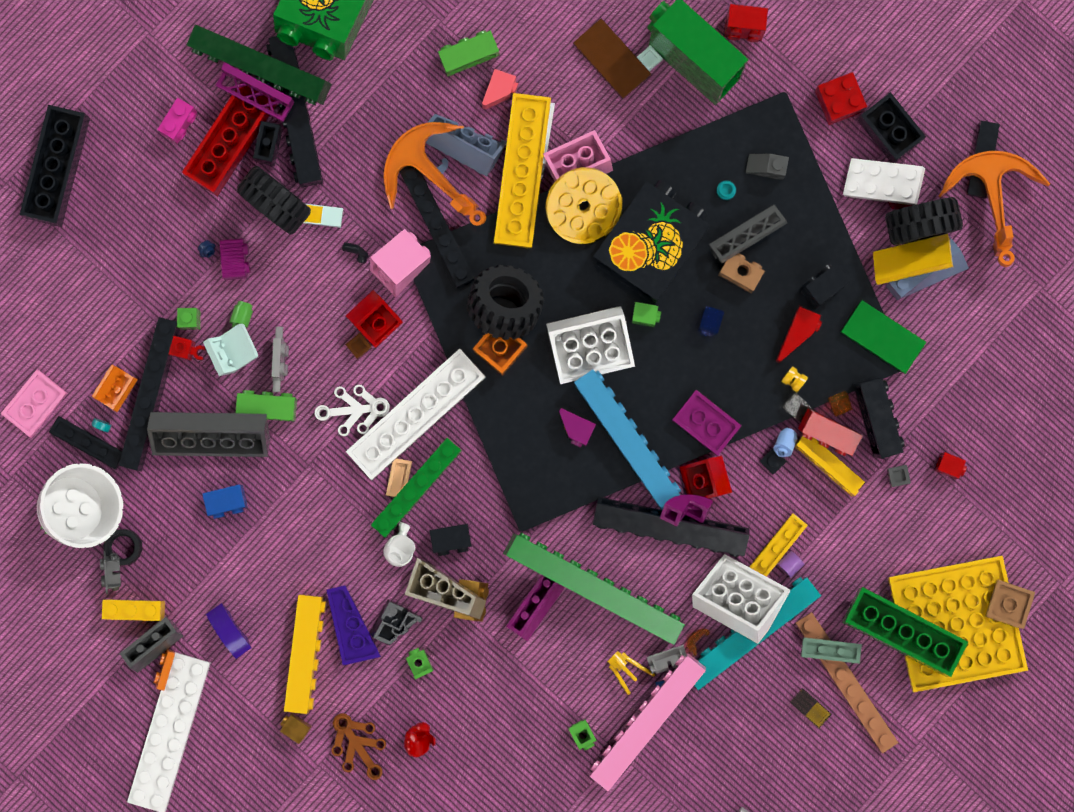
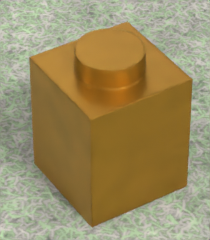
M291 714L290 717L286 715L280 724L282 726L280 732L298 744L302 743L312 728L310 724L295 714Z

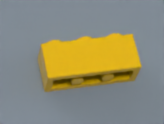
M105 599L102 601V619L161 621L165 618V601Z

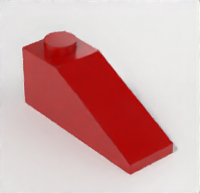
M802 307L797 309L776 362L780 363L809 338L814 331H819L822 321L819 320L821 315Z

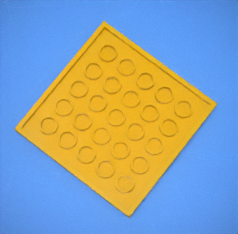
M1003 556L888 577L893 603L968 641L952 677H946L905 656L912 692L1028 671L1019 628L985 617L996 580L1009 583Z

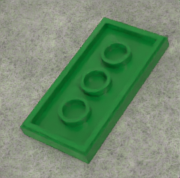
M861 300L840 332L903 374L907 373L926 344V341L863 300Z

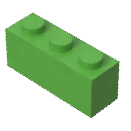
M486 30L478 32L473 38H463L458 41V44L453 46L446 45L441 48V51H438L447 77L500 56L491 30L488 32Z
M243 390V393H237L236 413L267 414V420L295 422L297 398L292 397L293 394L289 393L273 396V392H262V395H256L254 391Z

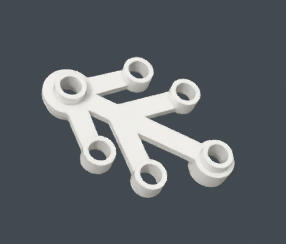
M356 385L353 389L354 394L359 397L362 396L370 404L361 405L346 393L345 388L337 387L334 391L335 396L342 398L350 407L329 409L325 405H320L315 409V416L320 421H326L330 416L352 414L344 425H340L338 428V433L341 436H347L350 433V428L363 413L371 412L366 420L357 426L360 434H366L369 431L370 425L377 417H383L388 414L390 410L388 401L384 398L375 399L365 391L364 386ZM358 387L363 388V392L361 394L356 393V389ZM339 389L344 390V394L342 396L337 395V391ZM379 404L384 406L382 411L377 410ZM321 410H326L327 414L325 417L320 416ZM361 425L367 427L365 432L360 431ZM342 427L347 428L346 434L341 433Z

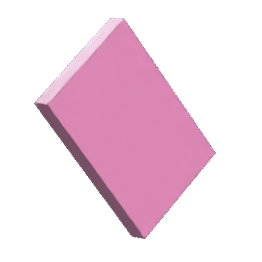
M37 369L1 412V415L32 438L68 393Z

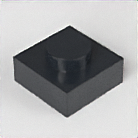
M772 448L759 462L774 475L787 461L783 457L778 456Z

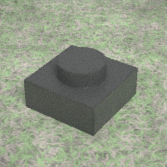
M907 465L887 469L891 487L911 483Z

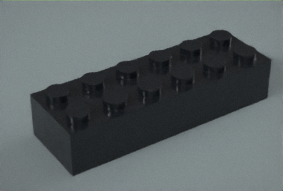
M48 105L19 214L23 218L62 227L90 117L85 113Z

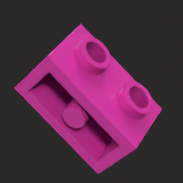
M177 97L157 130L163 136L178 144L186 135L189 125L194 122L197 111L193 106Z

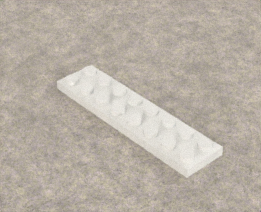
M461 349L457 350L346 452L364 473L373 480L486 377Z
M175 652L165 690H161L127 803L158 812H166L211 662Z

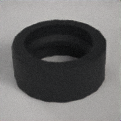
M117 529L104 542V551L106 556H110L113 553V541L120 536L129 537L134 543V551L130 557L120 558L119 562L120 565H130L140 557L142 541L134 531Z

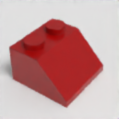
M374 290L345 315L375 348L403 323L398 315Z
M722 455L679 467L687 495H697L710 499L732 493Z

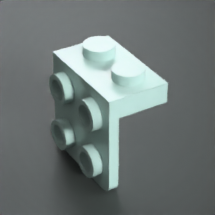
M238 324L223 335L209 338L203 342L219 376L235 373L258 357V353L244 324Z

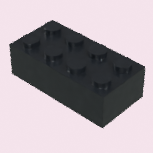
M873 377L853 383L873 457L883 459L904 453L903 447H905V443L897 430L900 428L899 422L893 416L892 410H894L892 400L888 399L887 392L889 388L886 380L883 381L881 377Z

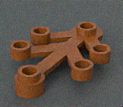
M338 714L333 720V727L337 734L335 744L331 749L332 754L340 756L343 753L342 742L345 734L349 739V744L342 769L345 772H351L354 769L353 759L356 750L368 768L367 776L371 780H378L383 774V769L379 764L373 762L363 745L383 750L387 744L385 739L378 738L376 740L356 736L352 729L363 730L367 734H372L376 729L373 722L361 723L352 721L348 714ZM344 719L346 726H340L339 721ZM368 724L372 725L373 731H367L366 726ZM378 741H383L384 746L382 748L377 746ZM337 746L341 748L339 754L334 752V748ZM346 763H350L352 765V768L350 770H347L345 768ZM373 768L379 770L377 775L372 774Z

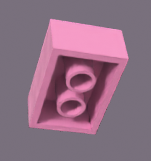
M595 130L543 154L545 164L554 182L566 172L581 167L595 168L606 174L613 171L611 159Z

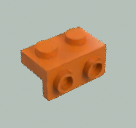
M112 364L106 371L100 384L96 387L92 397L118 412L138 379Z

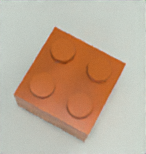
M488 333L474 346L473 351L503 376L527 348V343L521 338L512 339L511 337L509 340H503L502 337L494 338Z

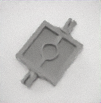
M275 327L271 376L273 377L272 392H280L281 381H284V376L288 375V365L285 364V357L289 356V346L286 345L283 339L284 327Z

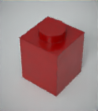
M942 452L934 471L953 479H959L966 472V460Z

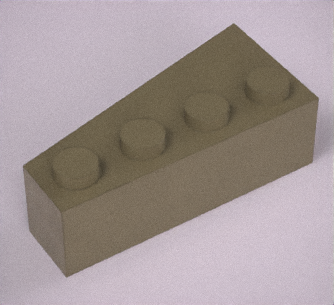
M419 558L416 559L405 595L476 619L481 618L486 600L430 563Z

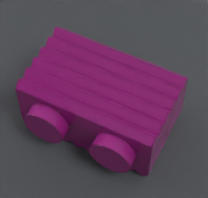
M243 238L220 240L222 278L224 280L247 279V273H251L250 262H246V255L249 254L248 243H245Z

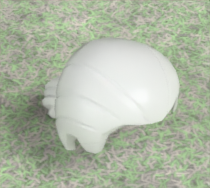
M403 522L399 524L398 535L392 536L385 544L383 550L385 559L396 567L408 564L412 560L415 551L414 542L407 537L410 526Z

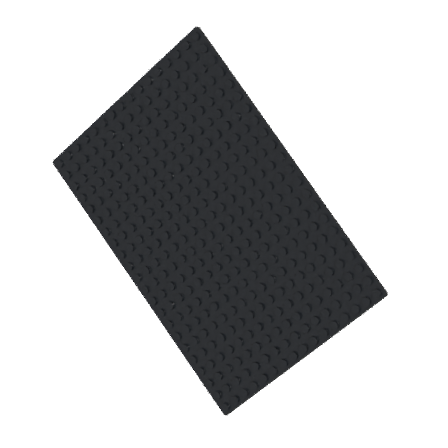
M786 92L777 94L612 163L613 171L607 173V175L616 183L622 197L620 218L647 181L654 186L658 180L665 182L677 192L673 200L685 208L689 202H693L708 213L705 222L710 224L708 231L656 303L658 311H661L659 323L656 322L654 327L632 323L635 302L653 304L592 262L593 256L608 235L592 243L577 244L563 239L551 227L546 214L548 190L539 194L532 248L494 244L498 212L486 216V221L482 225L476 226L469 223L451 231L474 279L481 271H486V268L492 266L496 268L497 265H503V267L510 265L514 266L513 268L515 269L520 268L524 270L526 274L529 273L533 280L538 282L539 288L543 291L544 305L534 329L529 331V334L520 336L527 343V348L502 376L473 351L474 346L485 335L482 332V328H477L474 320H471L467 310V300L473 281L457 288L434 240L431 239L420 244L430 251L431 258L430 263L413 280L445 356L448 360L457 350L461 349L486 377L464 397V401L519 531H526L598 500V497L604 498L641 482L574 385L575 381L560 384L546 326L548 323L621 306L625 316L635 367L601 374L604 378L602 383L606 388L610 387L616 395L613 397L616 403L620 402L627 411L624 413L627 419L631 418L638 427L635 429L639 436L643 434L648 441L647 448L649 451L654 450L659 457L658 464L661 467L665 466L667 470L711 452L672 421L696 390L742 425L727 445L797 416L799 413V398L804 401V412H806L808 408L814 409L854 392L853 383L873 377L885 379L900 372L840 333L861 300L883 313V310ZM749 154H775L789 157L785 178L779 180L747 174L746 167ZM722 181H730L735 185L736 193L733 198L723 200L718 196L717 187ZM587 201L579 204L580 210H586L589 206ZM775 205L786 219L787 224L740 252L746 261L758 263L762 266V270L765 271L751 294L719 276L725 262L721 263L718 258L715 259L709 244ZM837 263L851 282L814 310L801 293L804 289L803 284L813 276L818 278V273L827 265L834 266ZM739 267L737 269L739 275H747L746 268ZM492 297L497 304L503 307L519 308L513 300L507 297ZM802 307L821 315L819 320L822 321L819 331H814L809 338L780 363L776 362L797 309ZM792 366L797 369L798 373L808 377L797 393L792 390L789 384L785 385L781 382ZM792 395L793 415L787 410L788 399ZM561 408L596 424L586 446L582 445L580 448L571 444L572 440L568 438L559 414Z

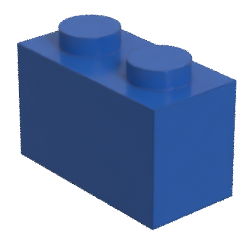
M241 484L202 493L207 516H213V519L225 517L224 513L231 511L232 515L244 512L243 508H248L244 488Z

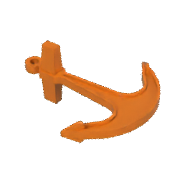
M429 122L409 129L397 139L389 151L384 168L385 192L390 209H394L397 194V178L400 170L406 166H413L453 199L449 204L457 212L462 213L463 216L470 215L469 219L473 225L479 226L485 223L486 215L483 211L477 210L479 205L466 194H459L425 153V143L429 137L435 134L449 133L462 129L464 126ZM477 214L480 216L479 221H476L475 216Z
M986 151L974 154L960 162L950 173L938 197L941 198L966 176L980 178L987 191L997 230L994 235V254L999 256L998 262L1001 266L1009 267L1014 262L1015 256L1009 251L1013 246L1012 225L1005 226L1001 186L1002 176L1007 172L1016 171L1045 186H1049L1050 183L1036 167L1024 158L1003 151ZM1007 256L1009 261H1005L1003 257Z

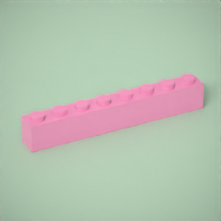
M689 653L685 657L683 655L679 657L675 663L677 667L674 671L669 670L663 677L665 682L662 686L657 685L651 692L653 697L649 702L645 700L638 709L641 712L637 717L633 715L626 724L629 727L625 732L621 730L614 738L616 743L612 747L609 745L602 753L604 758L600 762L597 760L590 768L592 771L590 777L607 791L611 789L706 671V667Z

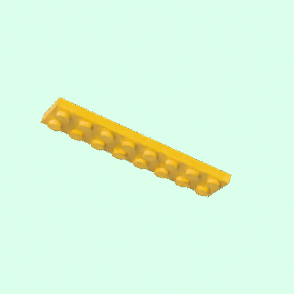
M513 93L494 244L532 248L551 103L550 97Z

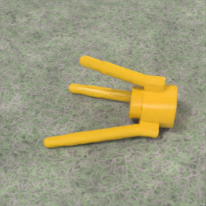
M617 651L607 662L610 664L609 668L614 672L623 689L630 695L631 692L617 669L619 671L622 669L633 681H637V678L625 666L627 664L626 661L652 677L655 674H652L649 669L628 657L624 652L621 654Z

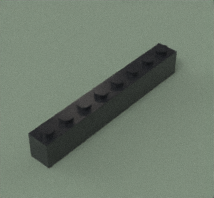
M277 36L268 38L269 44H266L268 55H272V58L299 69L295 46L283 43ZM284 88L282 93L291 97L294 101L292 108L282 123L284 129H288L289 135H286L288 147L291 146L292 153L289 155L291 164L296 167V172H293L295 183H299L301 188L322 184L323 178L308 107L305 102L306 98L301 95L299 99L289 95V90ZM279 104L280 110H285L286 106Z
M158 317L119 462L121 467L142 472L150 443L147 431L150 412H158L173 357L169 355L173 336L178 337L180 331L177 327V321Z
M598 497L593 525L600 529L610 528L615 529L619 533L630 532L639 537L649 536L658 541H672L677 545L688 544L696 549L707 548L716 553L726 552L735 557L745 556L750 536L749 528L708 519H705L702 523L687 515L683 517L678 526H675L660 519L662 513L660 509Z

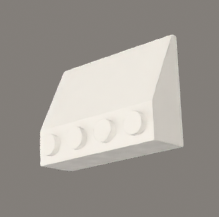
M621 306L546 324L560 384L576 381L592 369L595 372L599 371L601 374L635 367L625 316Z
M724 554L692 594L693 608L758 644L770 629L789 595L790 589Z

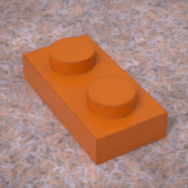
M167 649L165 654H161L159 664L162 665L161 670L156 672L153 682L158 690H165L175 652Z

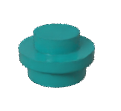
M722 181L717 187V194L723 200L733 198L736 193V187L730 181Z

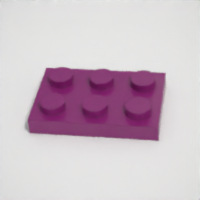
M697 390L672 420L716 456L721 453L742 426Z

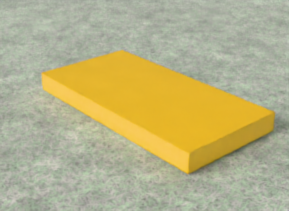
M948 234L873 252L875 281L877 285L953 267Z

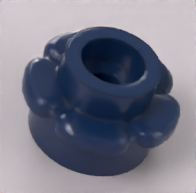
M209 240L202 242L197 249L199 255L203 258L211 257L215 253L214 248L216 245Z

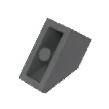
M749 154L746 173L783 180L786 176L789 157L775 154Z

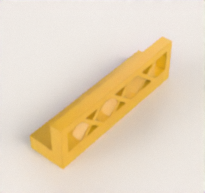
M802 436L795 444V448L851 497L856 496L859 492L858 490L865 482L826 447L818 444V440L813 438L811 441Z

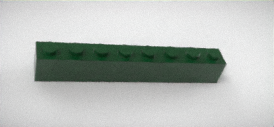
M196 24L186 44L193 48L191 52L202 56L204 53L209 55L207 59L218 63L220 60L234 68L241 69L240 71L250 76L251 74L257 76L256 79L265 84L269 81L273 83V88L282 92L285 88L289 90V95L298 99L301 95L306 98L305 102L316 106V103L324 105L332 86L326 80Z

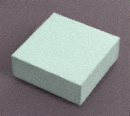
M651 45L637 56L649 71L663 60Z

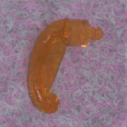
M700 629L689 637L687 642L688 649L694 656H697L695 644L703 635L708 636L710 634L709 630Z

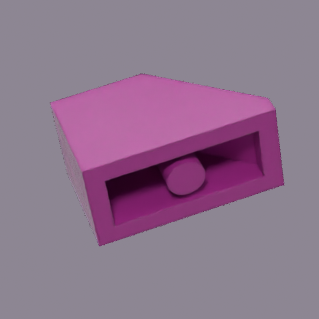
M561 408L559 414L567 436L572 440L571 444L580 448L582 445L586 446L596 424Z

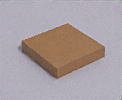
M996 580L985 617L1024 629L1035 592Z

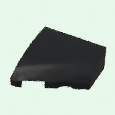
M388 599L370 634L373 638L391 645L397 640L398 636L409 631L408 628L416 622L420 623L423 618Z

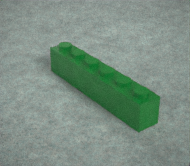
M446 438L373 521L371 526L383 537L387 538L462 453V450L450 439Z

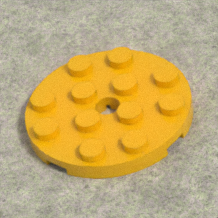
M589 167L576 168L560 176L550 188L546 199V214L551 227L563 239L577 244L592 243L608 235L619 221L622 211V197L616 183L606 173ZM583 201L589 203L586 210H580L579 204Z

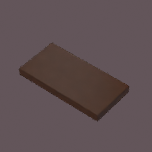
M602 18L573 42V45L622 99H625L651 76L650 71Z

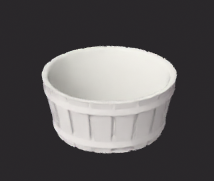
M72 464L54 473L43 486L37 501L38 519L44 531L58 542L75 548L93 547L110 538V535H113L118 528L123 514L122 494L115 480L101 468L90 464Z

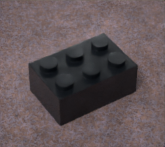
M891 92L864 112L857 120L891 163L898 161L926 138L925 134Z

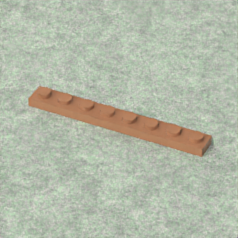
M812 612L795 622L804 637L830 640ZM819 659L880 752L883 754L898 744V741L847 664L840 661Z

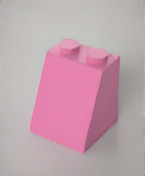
M406 229L370 257V271L395 297L430 263L431 258L430 251L424 245L421 246L417 242L416 236L412 232L408 233Z

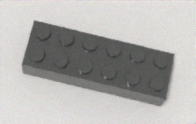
M150 412L147 431L152 455L268 457L270 435L267 414Z

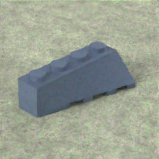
M434 114L427 122L458 125V122ZM464 127L449 133L435 134L426 141L429 146L440 150L445 155L458 160L461 164L467 165L486 177L494 168L507 145V141L501 140V142L493 140V136L485 133V136L474 132L475 129L471 127Z
M950 236L953 267L889 282L886 287L896 300H900L969 269L962 251Z

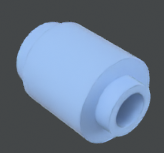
M784 428L779 432L773 447L778 456L789 457L792 455L797 442V433L790 428Z

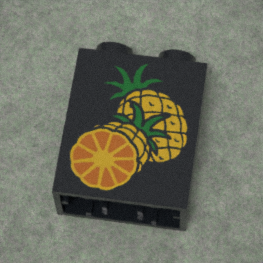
M660 180L654 186L647 181L597 250L592 261L653 305H656L710 227V224L705 222L708 213L693 202H689L685 208L673 200L677 192Z

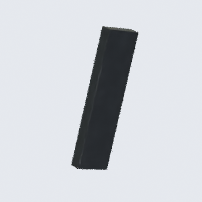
M980 121L974 154L995 151L1000 124ZM970 176L967 195L985 199L987 198V191L983 181L976 176Z
M60 416L57 417L49 431L50 434L117 470L122 455L121 450Z

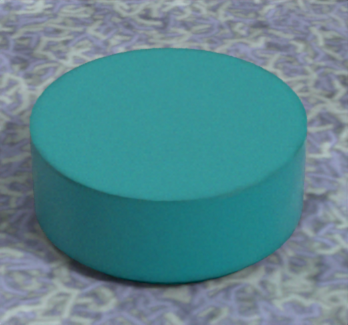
M96 418L93 419L91 424L94 428L104 432H109L112 426Z

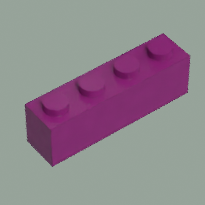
M541 575L506 627L528 641L565 587Z

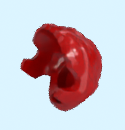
M425 722L417 723L406 732L404 748L408 755L417 758L427 753L431 744L435 746V737L429 733V724Z

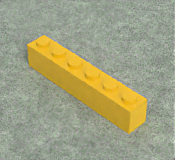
M298 595L284 712L308 714L310 710H313L314 698H311L312 690L315 691L317 682V679H314V671H318L319 659H316V655L321 649V640H318L319 632H323L324 621H321V614L325 613L326 601H323L324 597Z

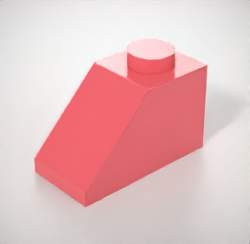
M494 69L482 102V108L488 109L510 99L511 94L516 93L519 83L516 82V76Z

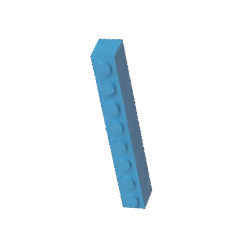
M592 369L576 380L574 385L659 508L663 510L665 503L669 499L680 495L681 489L676 482L672 483L668 478L670 473L666 467H661L658 464L659 457L654 450L649 451L646 446L648 441L643 434L638 435L635 430L638 427L631 418L627 419L624 414L627 411L620 402L616 403L613 398L616 395L610 387L606 388L602 383L604 378L599 371L595 372Z

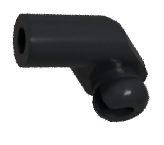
M344 242L342 246L343 251L358 255L356 260L359 263L365 264L369 255L360 245Z

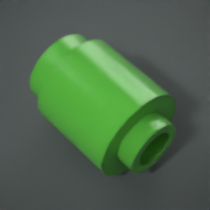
M238 301L237 305L234 306L229 321L232 324V328L238 324H244L248 328L253 313V305Z

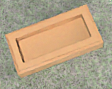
M396 458L392 462L386 496L395 497L408 483L412 461Z

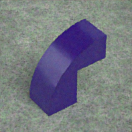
M222 603L206 614L215 632L235 659L252 648L247 636L235 624L230 612Z

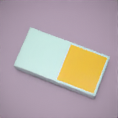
M306 204L311 209V213L303 222L304 224L341 228L343 208Z

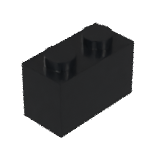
M261 121L253 156L256 163L275 166L283 132L280 125Z
M468 524L429 530L433 553H438V556L449 555L450 550L456 549L457 553L469 551L468 547H472Z

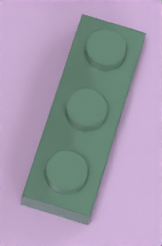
M803 637L800 657L860 664L862 644Z

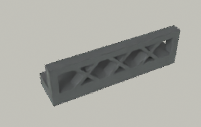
M773 205L710 243L711 253L715 259L718 258L721 263H724L786 225L787 221L777 207Z

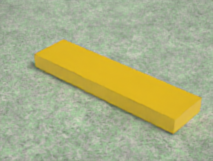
M792 513L749 568L767 577L808 525Z

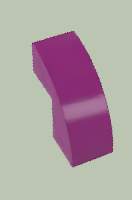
M697 495L675 496L665 503L660 519L678 526L683 517L687 515L703 523L709 514L713 500Z

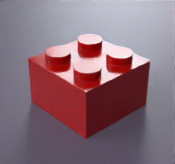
M730 4L726 15L724 37H728L730 40H740L742 38L747 39L749 42L762 41L766 31L768 8Z
M853 72L820 84L815 89L828 125L860 114L867 108Z

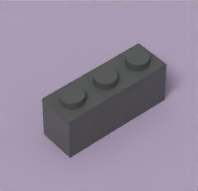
M165 617L119 654L129 668L138 673L184 636L175 623Z

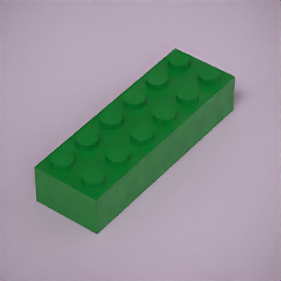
M864 587L858 589L842 623L946 677H952L968 644V641Z

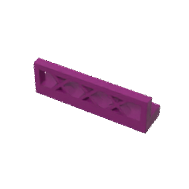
M224 62L221 67L223 73L215 86L284 122L294 104L293 99ZM226 76L234 79L235 86L227 88L222 85ZM244 86L250 87L252 95L244 97L241 95L239 88ZM265 95L269 103L260 105L257 103L256 97ZM282 104L286 106L281 116L274 112L273 105Z

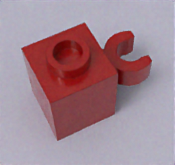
M173 336L169 355L189 361L194 356L197 360L203 361L204 358L198 356V351H206V347L201 345L195 347L196 342Z

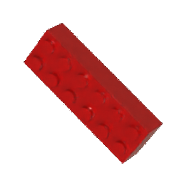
M244 86L239 88L241 95L244 97L252 95L250 87ZM232 95L183 169V175L218 197L257 137L261 121L266 122L270 115ZM265 95L256 97L257 103L260 105L269 103Z

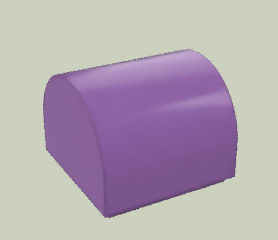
M792 551L777 563L790 578L805 565Z

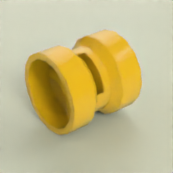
M792 366L781 382L785 385L789 384L792 390L797 393L808 377L798 373L797 369Z

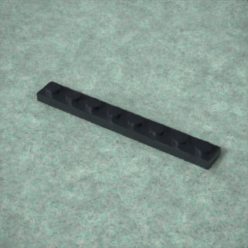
M413 166L403 167L400 170V174L457 288L474 281L475 279L422 173Z

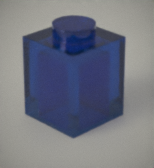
M706 306L698 328L699 331H702L701 334L708 337L717 335L725 311Z

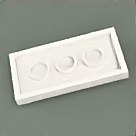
M851 158L843 195L851 198L916 205L925 168L923 166Z

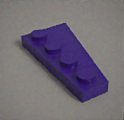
M347 586L327 589L342 664L348 665L381 657Z

